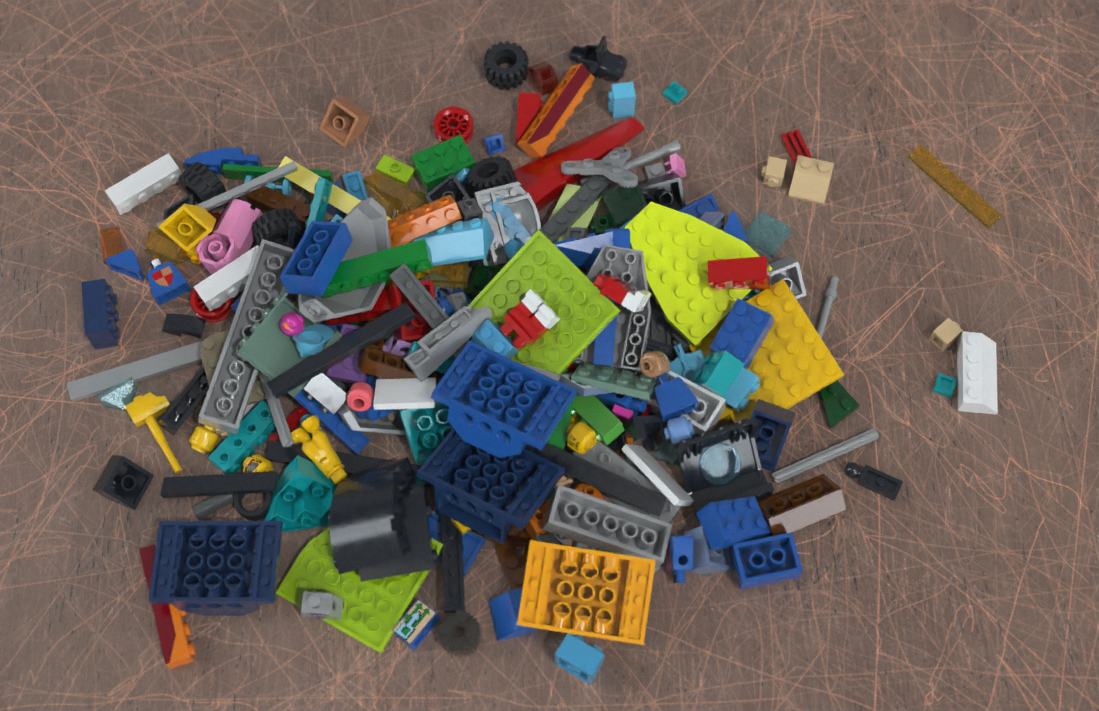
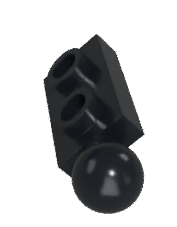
M850 462L844 468V472L848 477L860 478L857 483L858 485L893 501L896 499L903 481L868 465H865L864 470H861L857 463Z

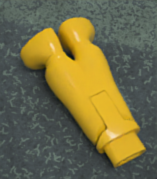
M313 415L302 423L303 428L291 432L294 443H302V451L336 485L347 476L343 469L345 466L341 464L342 462L331 446L327 434L320 429L319 418Z

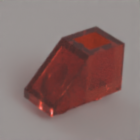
M544 61L528 67L542 96L554 92L558 86V77L551 64Z

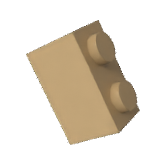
M798 155L788 197L824 205L834 163Z

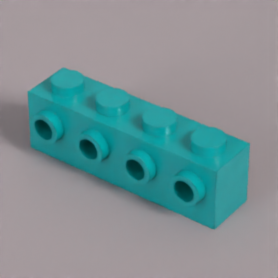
M261 400L241 422L237 435L230 433L208 457L211 464L223 474L237 473L248 456H253L259 445H263L272 431L277 430L269 405Z

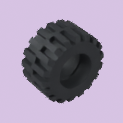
M506 41V43L498 42V45L493 44L492 49L488 48L487 53L484 55V71L489 84L492 83L493 87L496 88L498 86L501 90L503 88L510 90L511 87L517 88L518 84L522 85L523 80L526 81L528 75V56L522 46ZM504 63H509L513 65L509 68L499 67V65Z
M492 156L477 162L475 166L471 167L467 176L474 196L475 192L517 182L510 161L500 156Z
M193 163L179 176L180 184L188 195L191 193L196 195L195 202L197 204L226 192V188L221 180L202 163Z
M279 208L259 216L253 222L251 228L257 245L260 246L262 239L281 245L287 240L290 222L297 224L295 239L300 242L304 232L296 213L288 208Z

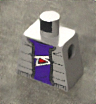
M303 592L301 615L303 618L341 620L344 599L332 593Z

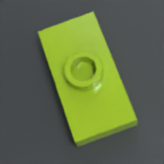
M383 155L375 168L376 172L406 186L416 173L415 168L387 155Z

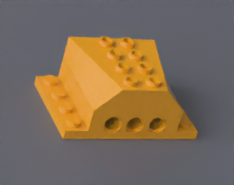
M530 540L517 625L643 645L656 560Z

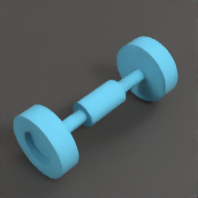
M246 175L245 183L253 180L254 177ZM284 178L283 185H275V183L265 185L274 190L275 188L282 189V193L289 197L291 195L292 181Z

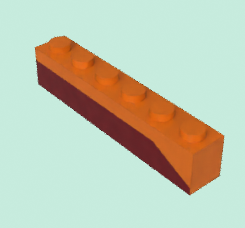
M582 63L570 67L518 142L519 147L531 159L541 158L547 153V148L556 140L557 133L564 128L566 120L573 115L575 107L581 103L584 94L592 87L595 77Z
M156 544L139 549L149 592ZM152 604L165 665L172 669L194 662L193 655L196 654L194 643H190L188 635H191L189 623H185L184 619L187 612L177 610L172 604Z

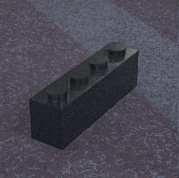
M204 366L158 422L161 427L173 436L207 395L209 385Z

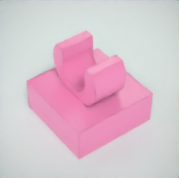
M677 153L670 155V161H667L665 166L671 169L666 171V174L675 172L681 178L687 176L684 160Z

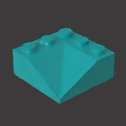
M436 400L435 408L398 409L412 456L417 465L424 463L453 429L447 420L449 406Z

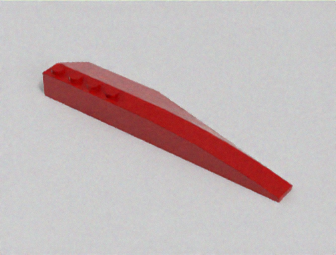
M631 116L513 170L517 182L521 183L522 185L520 186L530 194L539 212L560 196L567 184L574 185L585 176L580 175V173L576 175L563 174L561 172V164L563 162L583 161L584 159L602 160L614 148L624 146L642 132L645 127Z

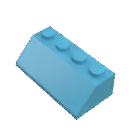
M475 218L470 221H457L413 239V242L425 239L431 250L433 266L485 259L494 239V234L487 218Z

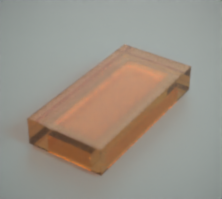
M118 226L100 230L105 265L107 264L105 261L108 257L123 252L120 228Z

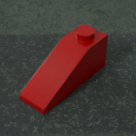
M519 92L516 148H520L518 142L544 106V101H541V93Z

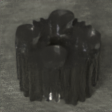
M461 610L455 612V614L451 613V616L447 615V619L444 618V622H441L439 627V637L444 650L448 654H454L455 657L457 655L465 657L466 655L470 656V653L474 654V650L477 651V646L481 642V629L477 619H474L473 615L470 616V613L467 614L466 611ZM458 632L464 633L463 637H456Z

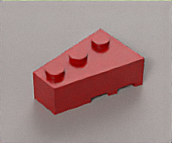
M767 257L708 260V283L710 288L714 290L770 289V269Z

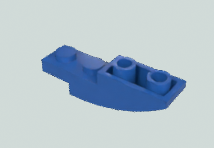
M242 148L214 149L194 155L184 162L187 169L195 162L202 163L215 175H224L222 170L223 164L262 166L259 155L244 154Z

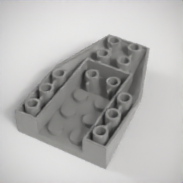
M604 245L587 277L594 283L598 274L617 275L622 278L621 281L627 282L633 290L648 291L643 251ZM610 299L621 310L617 315L613 366L610 367L642 373L639 361L646 353L651 318L650 299H648L642 311L635 313ZM595 339L574 361L593 363Z

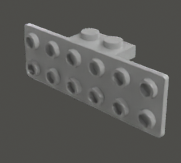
M602 441L597 442L584 454H579L576 451L573 453L664 495L627 455L619 456ZM600 490L618 506L666 523H670L681 508V506L673 505L667 499L659 517Z

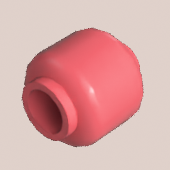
M364 382L353 384L347 396L349 407L358 412L368 410L372 406L374 398L373 388Z

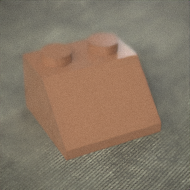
M346 97L332 98L319 129L344 148H347L364 132L371 115Z

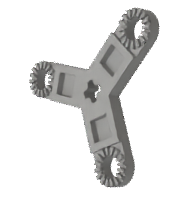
M626 147L614 148L602 160L584 159L583 161H565L561 164V172L565 175H576L578 173L580 175H604L613 182H618L622 187L627 186L629 188L630 186L632 188V186L638 185V176L623 167L626 161L631 158V150Z

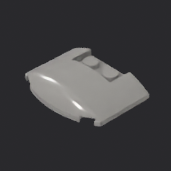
M519 182L475 192L476 201L483 211V218L488 219L494 234V239L489 249L494 266L506 263L508 256L503 247L510 238L505 233L500 213H496L497 223L489 213L492 211V206L486 205L492 200L494 204L497 202L496 198L500 196L503 201L498 203L500 205L506 204L531 237L538 229H541L535 203L530 194L520 186L522 184Z

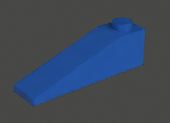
M608 229L603 234L595 235V233L588 234L587 238L578 240L575 237L554 242V244L576 266L591 269L604 245L630 249V230Z

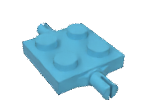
M681 343L673 346L678 357L670 362V371L694 382V375L704 366L705 357L701 349L692 353H685Z

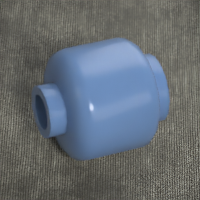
M685 416L669 419L667 427L664 428L666 439H671V442L675 445L680 444L684 439L692 438V435H694L691 419L687 420Z

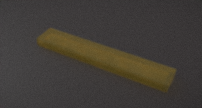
M920 145L909 154L908 159L987 229L1001 218L1002 215L925 147Z

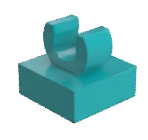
M673 81L663 91L662 96L676 106L687 95L688 91Z

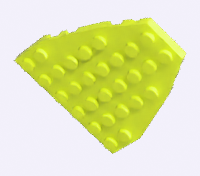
M650 202L624 228L630 230V248L643 251L647 285L652 290L656 298L655 301L660 305L664 313L663 316L693 347L730 312L737 298L742 300L752 290H714L710 288L708 283V260L760 257L744 241L686 213Z

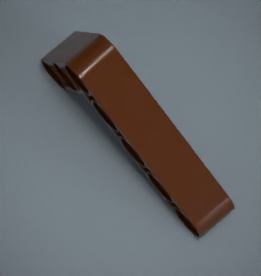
M376 318L369 319L366 325L374 321ZM384 337L359 351L358 366L366 374L383 379L417 378L405 362V357L383 351ZM435 370L427 378H436L437 386L445 374Z

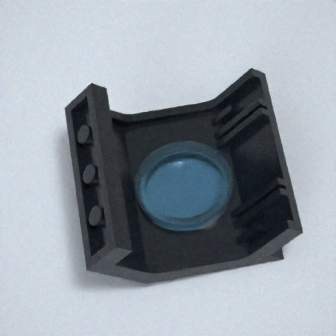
M754 418L751 420L743 419L735 424L722 426L717 430L702 433L697 437L684 439L680 444L675 445L686 493L694 500L691 506L697 521H699L696 513L710 502L755 496L758 501L772 495L774 488L772 483H768L756 447L754 433L757 424Z

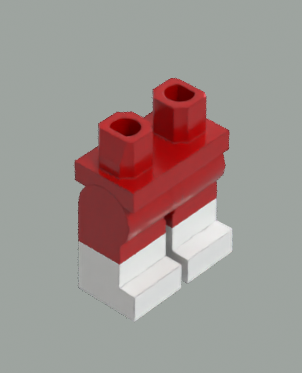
M598 274L593 285L602 289L601 295L608 296L634 313L644 309L652 293L646 290H633L627 282L621 281L622 278L617 275Z
M532 289L525 294L526 297L509 314L507 313L503 317L506 321L499 328L507 337L514 331L518 333V336L512 343L519 350L528 344L532 346L536 340L560 320L559 316Z

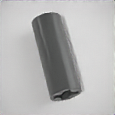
M233 495L212 496L192 506L200 520L233 503L234 497Z

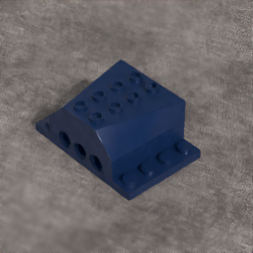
M454 428L417 471V477L434 485L436 511L503 545L506 542L512 525L524 529L565 474V468L526 449H523L518 455L498 458L463 441Z
M160 521L148 602L151 604H172L177 610L203 616H244L259 610L260 604H275L283 523L281 521Z

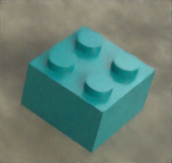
M727 351L709 353L704 359L705 364L702 369L695 373L693 383L720 397H725L745 364Z

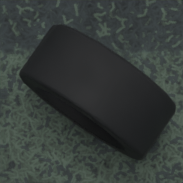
M263 493L265 503L256 511H247L243 507L242 499L246 494H234L233 502L242 518L249 521H258L266 517L271 504L272 493Z

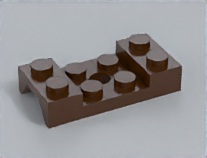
M512 525L504 545L493 540L511 590L523 588L530 540H532L525 527L521 529L515 525ZM516 547H521L525 552L522 556H515L513 550Z

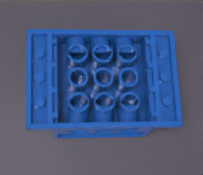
M469 341L432 391L431 398L449 406L447 420L463 441L501 458L520 454L527 443L542 450L574 400L577 390Z

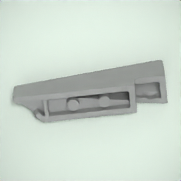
M464 306L417 342L420 349L406 356L404 360L420 382H423L461 347L487 319L490 320L492 318L489 307L484 306L482 309H473L471 306Z

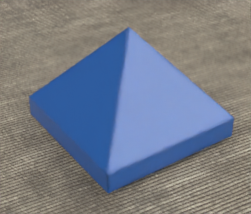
M502 133L484 138L488 155L506 150Z

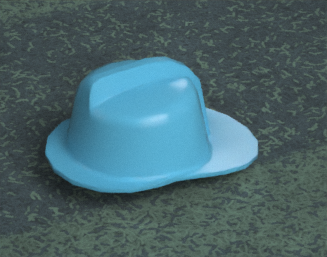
M310 325L305 327L300 334L293 335L300 356L305 358L322 351L325 342L334 336V331L325 325Z

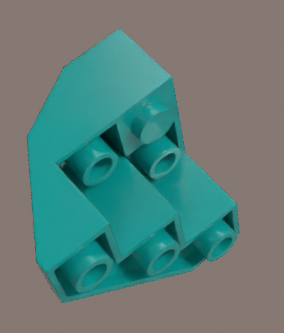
M297 455L286 467L278 481L277 490L273 492L265 521H281L283 523L282 533L328 526V514L330 513L332 497L336 489L332 479H328L313 462Z

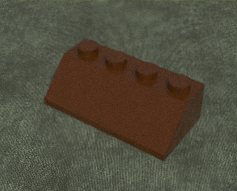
M825 474L757 501L770 530V536L799 531L805 526L818 523L822 519L835 516L839 512L846 510L842 489Z

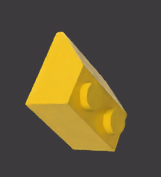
M183 204L158 227L187 252L212 232L216 219L203 207Z

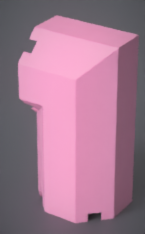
M235 198L229 201L212 234L204 237L196 248L200 261L211 275L246 253L255 239L251 228L253 222L262 215V212L257 208L252 210L250 208L251 204Z

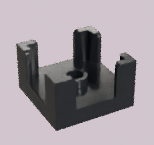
M661 415L632 416L623 424L625 431L617 437L621 454H624L622 448L628 444L626 438H633L634 442L643 440L646 451L655 452L659 448L655 433L661 429L663 437L666 438L664 428L667 427V423H663Z

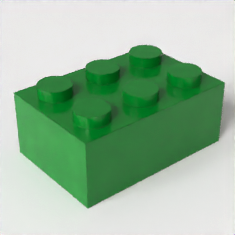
M461 135L411 155L413 168H415L416 174L427 193L451 174L457 175L463 168L471 169L472 166L476 165Z

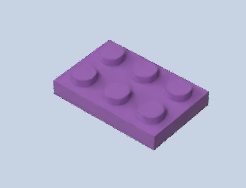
M343 324L340 332L343 336L340 340L362 327ZM358 351L329 368L326 376L332 380L365 383L368 374L359 369Z

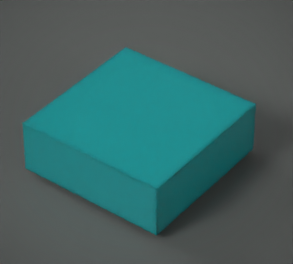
M938 373L932 392L951 398L957 379Z

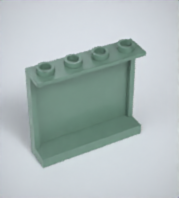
M287 291L283 296L278 295L272 302L274 305L272 310L267 308L262 314L261 318L264 320L261 323L257 321L250 329L252 332L251 336L248 337L246 335L238 344L241 348L237 353L271 380L313 356L310 355L305 358L300 356L293 336H287L281 331V318L285 314L293 312L302 315L304 328L310 325H319L317 322L313 323L299 311L297 306L285 298L289 294ZM336 331L334 336L325 342L322 350L339 341L343 335ZM307 382L303 383L302 385L298 386L297 388L291 390L288 393L292 397H295L303 389Z

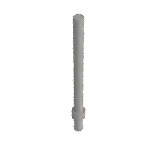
M835 276L831 278L829 288L826 289L824 295L826 299L816 329L821 339L832 302L837 295L836 288L839 278Z

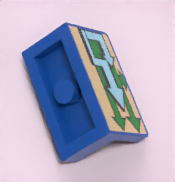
M418 599L392 631L405 641L411 650L415 651L440 621L437 612Z

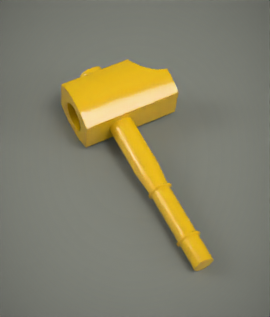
M151 392L144 396H136L133 402L125 405L137 428L147 424L175 474L182 472L178 460L155 419L164 414L171 406L165 396H155Z

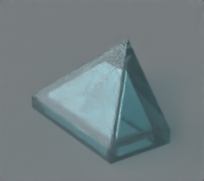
M130 377L97 396L103 407L127 411L125 405L133 402L138 386L133 378Z

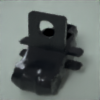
M602 36L598 46L587 45L581 47L575 45L569 52V59L578 64L582 63L595 79L600 76L607 77L609 80L616 82L624 76V71L627 69V59L622 55L613 54L608 51L606 36Z

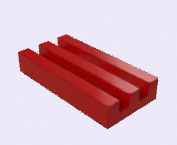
M795 129L794 132L789 131L787 134H781V139L794 166L796 165L797 157L788 138H790L798 155L803 156L804 154L805 157L812 158L798 129Z

